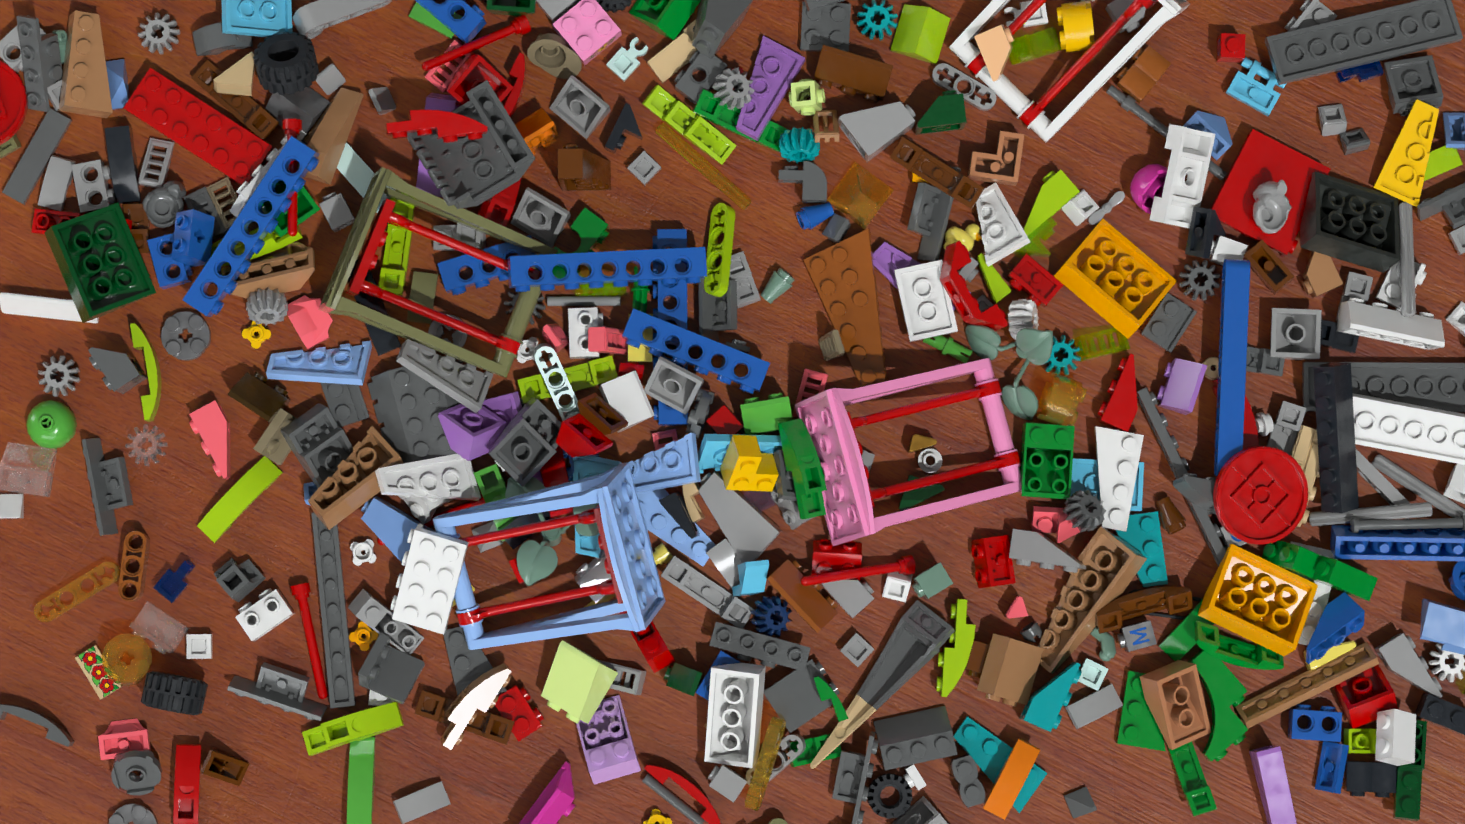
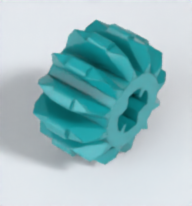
M871 0V7L864 3L862 8L865 12L859 11L857 14L862 19L857 21V26H865L861 31L862 35H865L868 31L871 32L870 40L874 39L875 34H878L880 41L883 40V32L890 37L892 35L890 28L897 27V23L891 20L897 19L898 15L897 13L889 14L893 10V5H889L885 9V0H881L880 6H877L876 0ZM874 15H879V19L883 18L880 25H875L876 22L872 23Z
M793 127L792 130H785L779 139L781 157L786 158L788 162L795 161L796 163L815 160V157L819 155L820 143H815L812 129H804L803 127L797 129Z
M1061 335L1060 342L1058 343L1057 338L1053 336L1051 356L1046 362L1050 364L1045 370L1047 373L1052 368H1055L1054 375L1059 376L1060 369L1062 368L1063 374L1067 376L1069 375L1068 367L1076 370L1077 366L1072 361H1080L1081 357L1073 355V353L1080 350L1079 347L1073 349L1070 347L1074 343L1073 339L1069 340L1066 344L1065 335ZM1059 350H1063L1062 354H1066V358H1063L1061 362L1056 360L1058 357H1054V353H1057Z

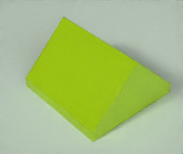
M904 4L890 51L937 65L950 18L930 7Z

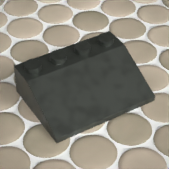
M1314 172L1300 225V247L1384 273L1400 260L1398 198Z

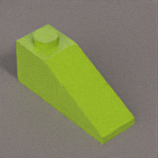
M1062 170L1057 173L1051 171L1042 179L1044 184L1038 192L1023 228L1027 237L1080 192Z

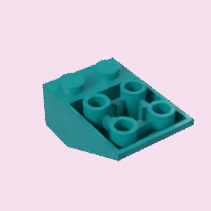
M1072 662L1030 695L1028 703L1025 705L1019 719L1051 732L1052 728L1057 729L1062 718L1059 712L1062 706L1068 705L1072 693L1069 692L1072 683L1077 684L1081 676L1082 670L1079 669L1081 664Z

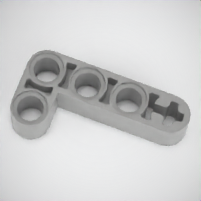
M318 0L300 7L295 12L292 20L299 35L312 39L320 35L325 28L382 8L391 3L392 0Z

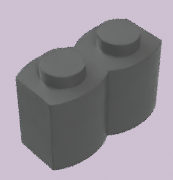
M966 754L951 759V772L959 783L958 794L963 804L969 808L984 803L985 790L977 779L978 769L973 758Z

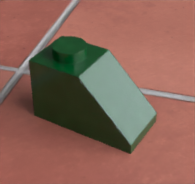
M675 662L673 667L668 666L664 679L668 681L666 686L694 696L702 672Z

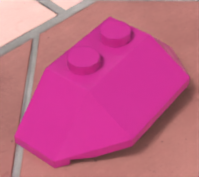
M565 761L519 824H559L558 821L562 815L568 817L576 806L572 803L575 799L571 763Z

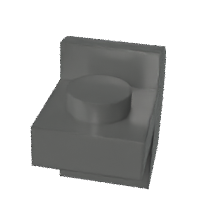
M222 22L211 24L192 32L197 56L218 55L226 50L247 49L253 46L251 36L222 33Z
M804 161L803 171L798 170L797 166H784V170H779L778 183H802V203H826L827 179L824 172L816 164Z

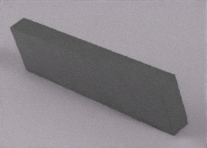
M50 108L2 193L24 205L26 204L47 167L51 156L56 151L72 122L71 119Z

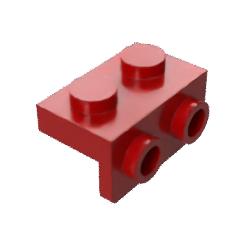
M1027 253L1007 276L1010 279L1008 283L1019 292L1021 289L1029 295L1027 299L1034 301L1036 307L1040 305L1045 307L1063 286L1059 280Z
M830 539L813 541L811 575L861 568L862 543L849 541L833 546ZM860 578L847 579V580H860Z

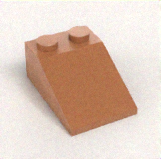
M1177 660L1140 676L1145 701L1169 749H1176L1212 733L1196 664Z

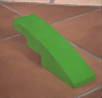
M375 737L350 742L347 824H372L375 786Z

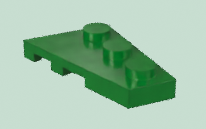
M1127 671L1116 743L1166 751L1163 735L1144 698L1140 676L1145 675V673Z

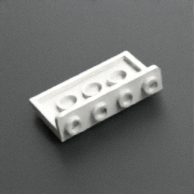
M419 523L415 529H411L407 543H410L411 546L409 552H405L402 560V565L405 566L403 574L400 573L397 580L396 588H400L398 596H394L390 610H394L392 619L444 635L469 542L423 529L424 525Z

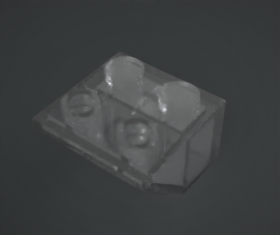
M8 442L0 462V490L50 497L57 449Z

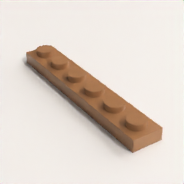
M1365 642L1316 669L1308 670L1236 706V711L1245 726L1250 728L1378 665V658L1368 643Z

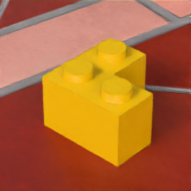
M732 436L720 467L725 489L772 492L779 476L773 453H761L756 436Z

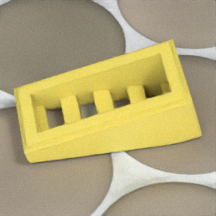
M1345 641L1339 646H1333L1321 659H1315L1310 664L1306 663L1307 670L1316 669L1355 648L1356 643L1354 641ZM1304 650L1303 653L1306 662V650Z

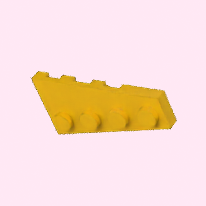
M1416 98L1373 186L1374 188L1415 207L1419 205L1439 108Z

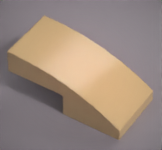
M698 482L683 485L684 500L692 522H698L705 518L694 497L699 494L698 490L701 488Z

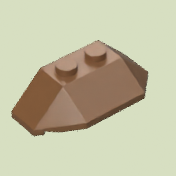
M295 241L279 250L249 260L251 262L249 269L245 274L239 275L236 280L238 284L231 295L249 298L251 292H258V288L266 290L268 287L270 290L278 289L279 293L301 289L315 271L314 249ZM231 265L224 266L221 269V273L224 276L230 274Z

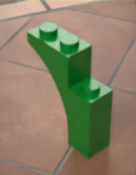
M1283 541L1266 544L1262 555L1263 559L1288 571L1370 601L1378 578L1341 561L1321 556L1301 546Z
M1202 649L1188 662L1196 664L1198 675L1208 693L1212 710V733H1210L1202 754L1208 761L1212 762L1215 759L1218 762L1228 753L1226 749L1231 744L1236 746L1246 738L1244 733L1249 729L1230 709V706H1238L1245 699L1244 694L1247 690L1221 660L1211 656Z

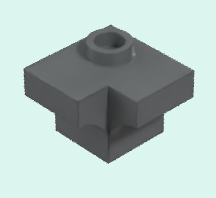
M231 558L214 573L217 578L216 581L237 602H240L266 579L250 559L242 564H238Z

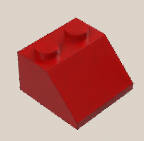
M471 54L455 72L447 92L463 105L470 101L466 92L486 80L500 102L505 99L514 87L480 55Z
M1379 665L1333 686L1343 713L1352 729L1377 720V712L1398 709L1395 692Z

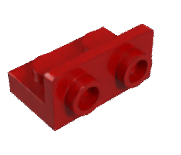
M1009 535L972 540L971 554L974 558L975 579L979 589L1016 583L1013 561L1009 558Z
M515 685L498 697L495 706L502 717L515 721L512 733L519 742L544 726L541 722L544 720V717L537 707L533 709L528 702L531 697L525 687L519 688L518 685Z

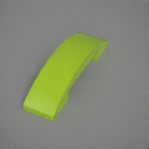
M391 197L390 200L396 202L393 212L414 221L415 206ZM388 223V235L385 243L379 287L394 294L403 295L412 231Z
M132 323L130 328L133 347L137 350L144 349L151 395L141 396L144 420L150 422L154 421L160 403L161 371L150 339L139 325Z
M612 356L564 369L574 392L598 386L618 378ZM552 372L548 380L551 383H558L562 375L559 372ZM541 374L517 380L523 404L527 403L532 397L538 400L552 398Z
M264 456L215 504L197 527L216 543L232 526L231 524L283 472Z

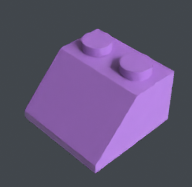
M1175 358L1172 363L1168 362L1164 372V376L1167 377L1165 386H1160L1156 399L1160 400L1158 406L1184 415L1191 413L1207 365Z
M459 404L439 412L438 415L450 448L467 461L488 453L507 426L506 421L484 406L475 413L464 405Z

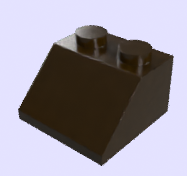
M247 372L230 390L228 395L271 423L280 408L285 410L291 400L286 397L288 392L277 385L274 388L265 384L268 379L258 372H255L254 375Z

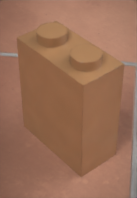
M993 633L977 690L986 693L985 698L999 702L1000 698H1003L1002 703L1016 707L1017 702L1027 705L1043 648Z

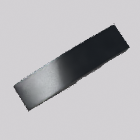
M356 260V262H355V264H354V267H353L352 272H351V274H350V276H349L348 282H350V280H351V277H352V275H353V272H354V270H355V267H356V265H357L358 260ZM368 270L365 281L377 285L371 270ZM361 291L358 295L354 296L358 304L389 316L383 299ZM365 323L378 356L401 347L397 335Z

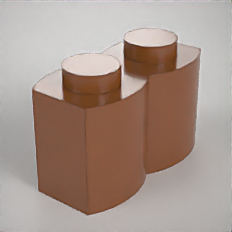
M1150 46L1145 50L1140 48L1132 58L1135 63L1129 69L1125 66L1117 76L1120 80L1117 86L1137 100L1136 102L1139 104L1171 65L1168 60Z

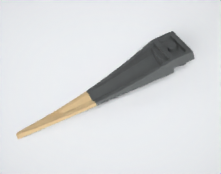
M917 600L901 617L877 662L846 710L848 719L837 724L811 762V769L819 765L940 651L939 648L954 633V628Z

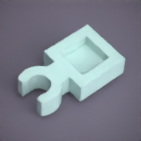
M637 37L632 39L628 51L621 47L606 64L624 82L640 65L636 58L644 56L648 52V46H645L642 50L635 49V45L639 41Z

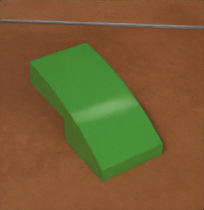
M415 3L408 16L409 18L452 39L454 35L452 31L420 4ZM455 12L453 14L454 19L462 18V16L456 14Z

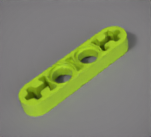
M724 203L717 204L711 213L706 259L707 277L704 279L705 292L715 297H722L728 290L735 226V210ZM724 233L723 241L718 244L719 235ZM719 256H721V257H722V262H721V264L716 268V266H715L716 260H717V258H718Z

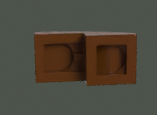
M124 203L125 219L132 220L131 234L139 253H149L147 240H150V220L143 208V203Z

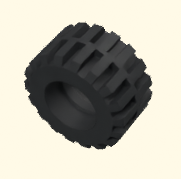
M283 32V34L279 35L277 33L273 37H267L264 39V42H260L257 45L258 48L255 49L253 58L259 83L265 90H269L273 94L279 93V95L289 93L290 95L297 91H303L305 87H310L312 82L316 81L317 74H319L314 45L306 36H299L295 32L292 34Z
M151 671L146 674L141 703L156 709L188 715L202 714L208 684L202 680Z

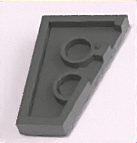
M461 627L448 629L443 635L457 696L470 683L493 668L482 649H468L464 631ZM501 687L498 693L507 691V689L505 687Z

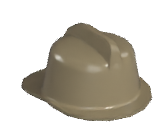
M539 33L536 41L527 49V57L533 64L557 78L569 79L571 75L575 77L582 69L580 57L568 48L564 39L557 34Z

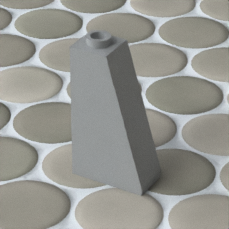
M718 471L713 474L709 472L701 480L700 484L702 487L698 491L742 563L755 561L782 530L740 491L726 490L722 475Z

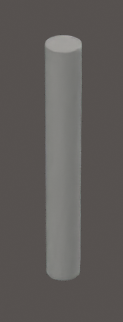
M548 296L547 305L621 306V296Z

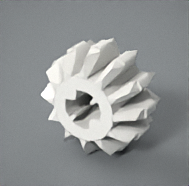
M1018 299L1010 304L1008 323L1012 338L1016 339L1017 333L1023 328L1038 330V309L1034 301Z
M1440 643L1436 644L1438 652L1430 651L1429 653L1435 657V660H1429L1428 665H1436L1431 670V673L1437 674L1440 672L1438 679L1441 681L1446 676L1448 682H1454L1455 676L1458 679H1462L1463 674L1460 670L1465 672L1464 655L1441 650L1442 645ZM1445 659H1454V664H1450L1451 668L1448 664H1445Z

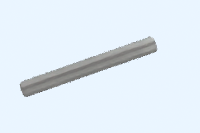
M1402 202L1398 206L1402 316L1413 317L1416 313L1412 205Z
M1378 454L1373 459L1371 464L1376 469L1425 501L1430 502L1448 516L1461 518L1462 515H1465V509L1382 455Z
M1430 502L1358 508L1345 513L1311 512L1309 521L1311 526L1350 523L1351 518H1358V520H1392L1431 516L1433 512L1432 504Z

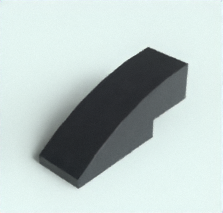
M129 125L105 128L109 166L116 203L141 201L140 184H138L137 156L134 151L132 128Z

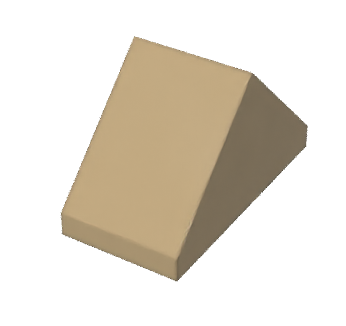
M251 51L213 79L214 90L217 93L252 96L255 70L253 52Z

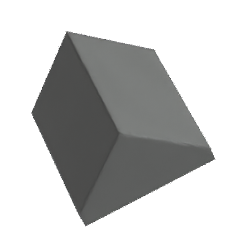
M1363 128L1339 134L1344 155L1367 150L1370 146V139Z
M834 213L822 234L837 244L843 240L850 229V221Z

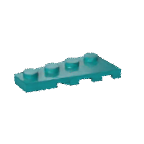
M966 716L953 737L995 784L996 778L1013 748ZM1035 764L1013 804L1018 813L1022 811L1047 775L1044 770Z

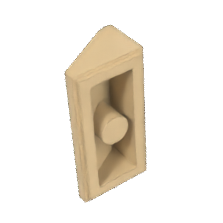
M684 32L647 62V65L660 81L664 83L689 63L697 49L692 46V40Z

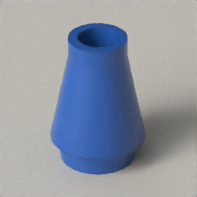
M829 202L802 207L801 211L796 212L798 223L803 230H811L834 215L833 208Z

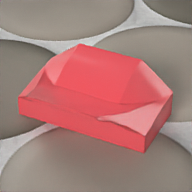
M304 295L288 304L287 315L304 345L309 350L329 338L328 330L333 320L329 313L318 310L322 302L320 298H309Z
M137 718L112 721L107 730L98 736L101 760L115 759L118 754L128 751H151L148 729L143 728Z

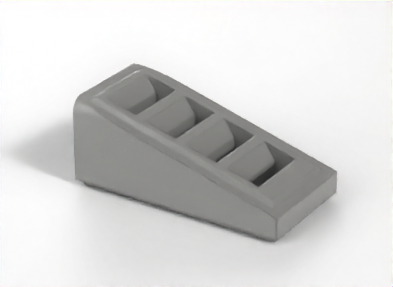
M150 138L138 184L156 189L164 186L167 181L174 142ZM154 146L167 148L166 153L155 151ZM152 155L164 157V162L152 160ZM150 164L161 166V171L150 169ZM148 174L158 175L159 180L148 178Z
M598 660L611 669H616V672H618L614 683L610 686L611 689L641 695L646 671ZM623 672H627L624 686L620 685ZM633 674H635L633 688H631L630 685Z

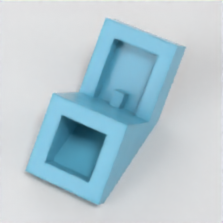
M769 560L744 562L737 565L740 585L732 587L733 596L754 595L764 592Z

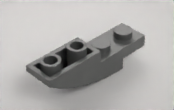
M1188 473L1173 481V487L1184 497L1202 509L1216 514L1213 504L1215 477L1202 479L1197 478L1196 474Z

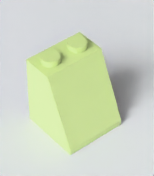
M562 640L541 696L549 700L546 705L558 712L560 709L567 712L566 717L578 724L580 720L589 723L618 672Z

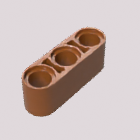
M141 531L129 532L124 540L118 594L120 598L128 602L140 600L145 589L150 539L146 533ZM136 535H140L143 539V544L138 549L132 546V539ZM134 559L140 564V568L136 573H132L129 570V563ZM129 584H134L137 588L136 595L132 598L126 594V587Z

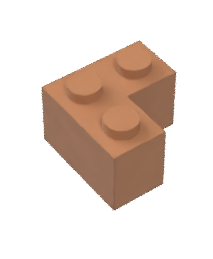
M1000 131L995 155L972 152L968 178L976 181L1016 186L1019 177L1024 134Z

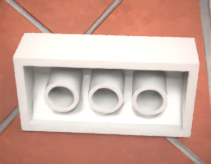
M1350 298L1349 301L1341 302L1336 327L1338 332L1425 350L1443 348L1445 345L1442 320L1434 319V314L1420 312L1419 315H1414L1413 317H1404L1400 307H1397L1395 311L1387 309L1388 305L1382 303H1373V306L1366 305L1364 300L1358 298Z
M735 663L711 667L704 762L753 768L759 760L766 666Z

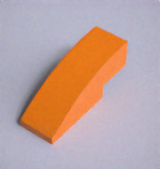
M1018 738L984 802L983 809L1004 820L1006 819L1041 750L1040 748Z

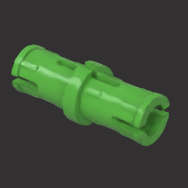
M942 335L933 337L935 340L930 338L923 340V343L942 351L941 354L945 356L948 354L963 363H967L969 358L961 355L960 352L970 356L973 351L954 342L953 338L949 337L948 339Z

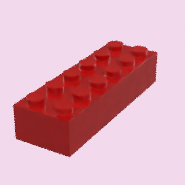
M149 68L124 106L128 113L240 185L245 181L250 183L253 180L252 173L260 164L264 167L269 162L266 158L274 149L259 137L152 68Z

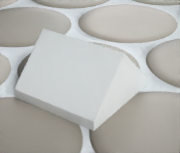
M636 371L600 385L599 390L604 401L629 422L627 427L618 430L617 433L655 416Z

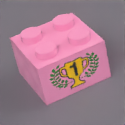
M581 0L553 23L554 30L564 39L568 47L580 57L584 66L622 36L619 27L596 0Z

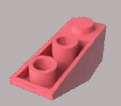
M214 400L190 413L189 415L192 420L189 421V424L195 434L200 433L203 442L200 444L206 455L211 454L215 461L212 467L217 476L229 479L230 422L220 403Z

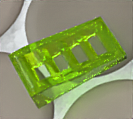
M604 283L603 288H589V284H582L575 291V296L578 297L623 296L627 294L626 287H613L612 283Z
M1115 328L1081 335L1074 339L1075 347L1080 348L1077 352L1078 356L1081 357L1080 362L1130 349L1128 339ZM1114 333H1116L1119 343L1118 347H1116L1115 341L1113 338ZM1103 336H1107V340H1108V344H1109V348H1110V349H1107V348H1106V344H1105V340H1104V337H1103ZM1095 338H1097L1100 351H1097L1094 342Z

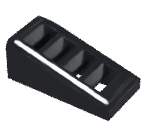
M680 492L672 493L659 500L660 504L691 539L699 536L700 533L695 523L691 520Z

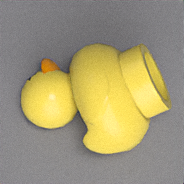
M969 224L964 231L961 228L952 226L945 233L946 242L944 249L948 245L960 240L968 251L972 250L974 240H982L981 228L977 224Z

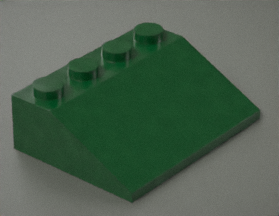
M119 203L51 226L45 232L47 241L82 323L111 313L156 293Z

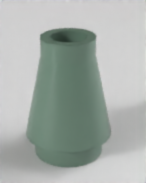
M780 267L777 271L774 270L760 295L771 304L793 286L792 283L795 279Z

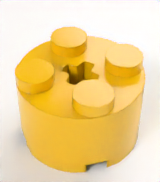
M1090 0L1061 4V7H1057L1058 25L1064 26V31H1059L1061 50L1066 49V52L1088 50L1094 43L1092 42L1094 41V27Z

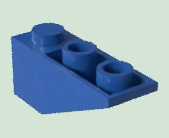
M1345 592L1326 605L1306 648V663L1310 664L1315 659H1321L1330 648L1339 646L1352 632H1358L1363 627L1365 610Z

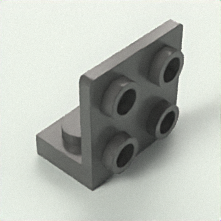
M380 633L358 673L359 685L404 704L425 663L391 647L390 636Z

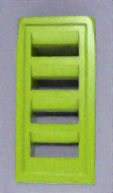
M981 253L977 256V262L979 263V268L994 304H997L1011 293V289L993 265L987 266L985 255Z

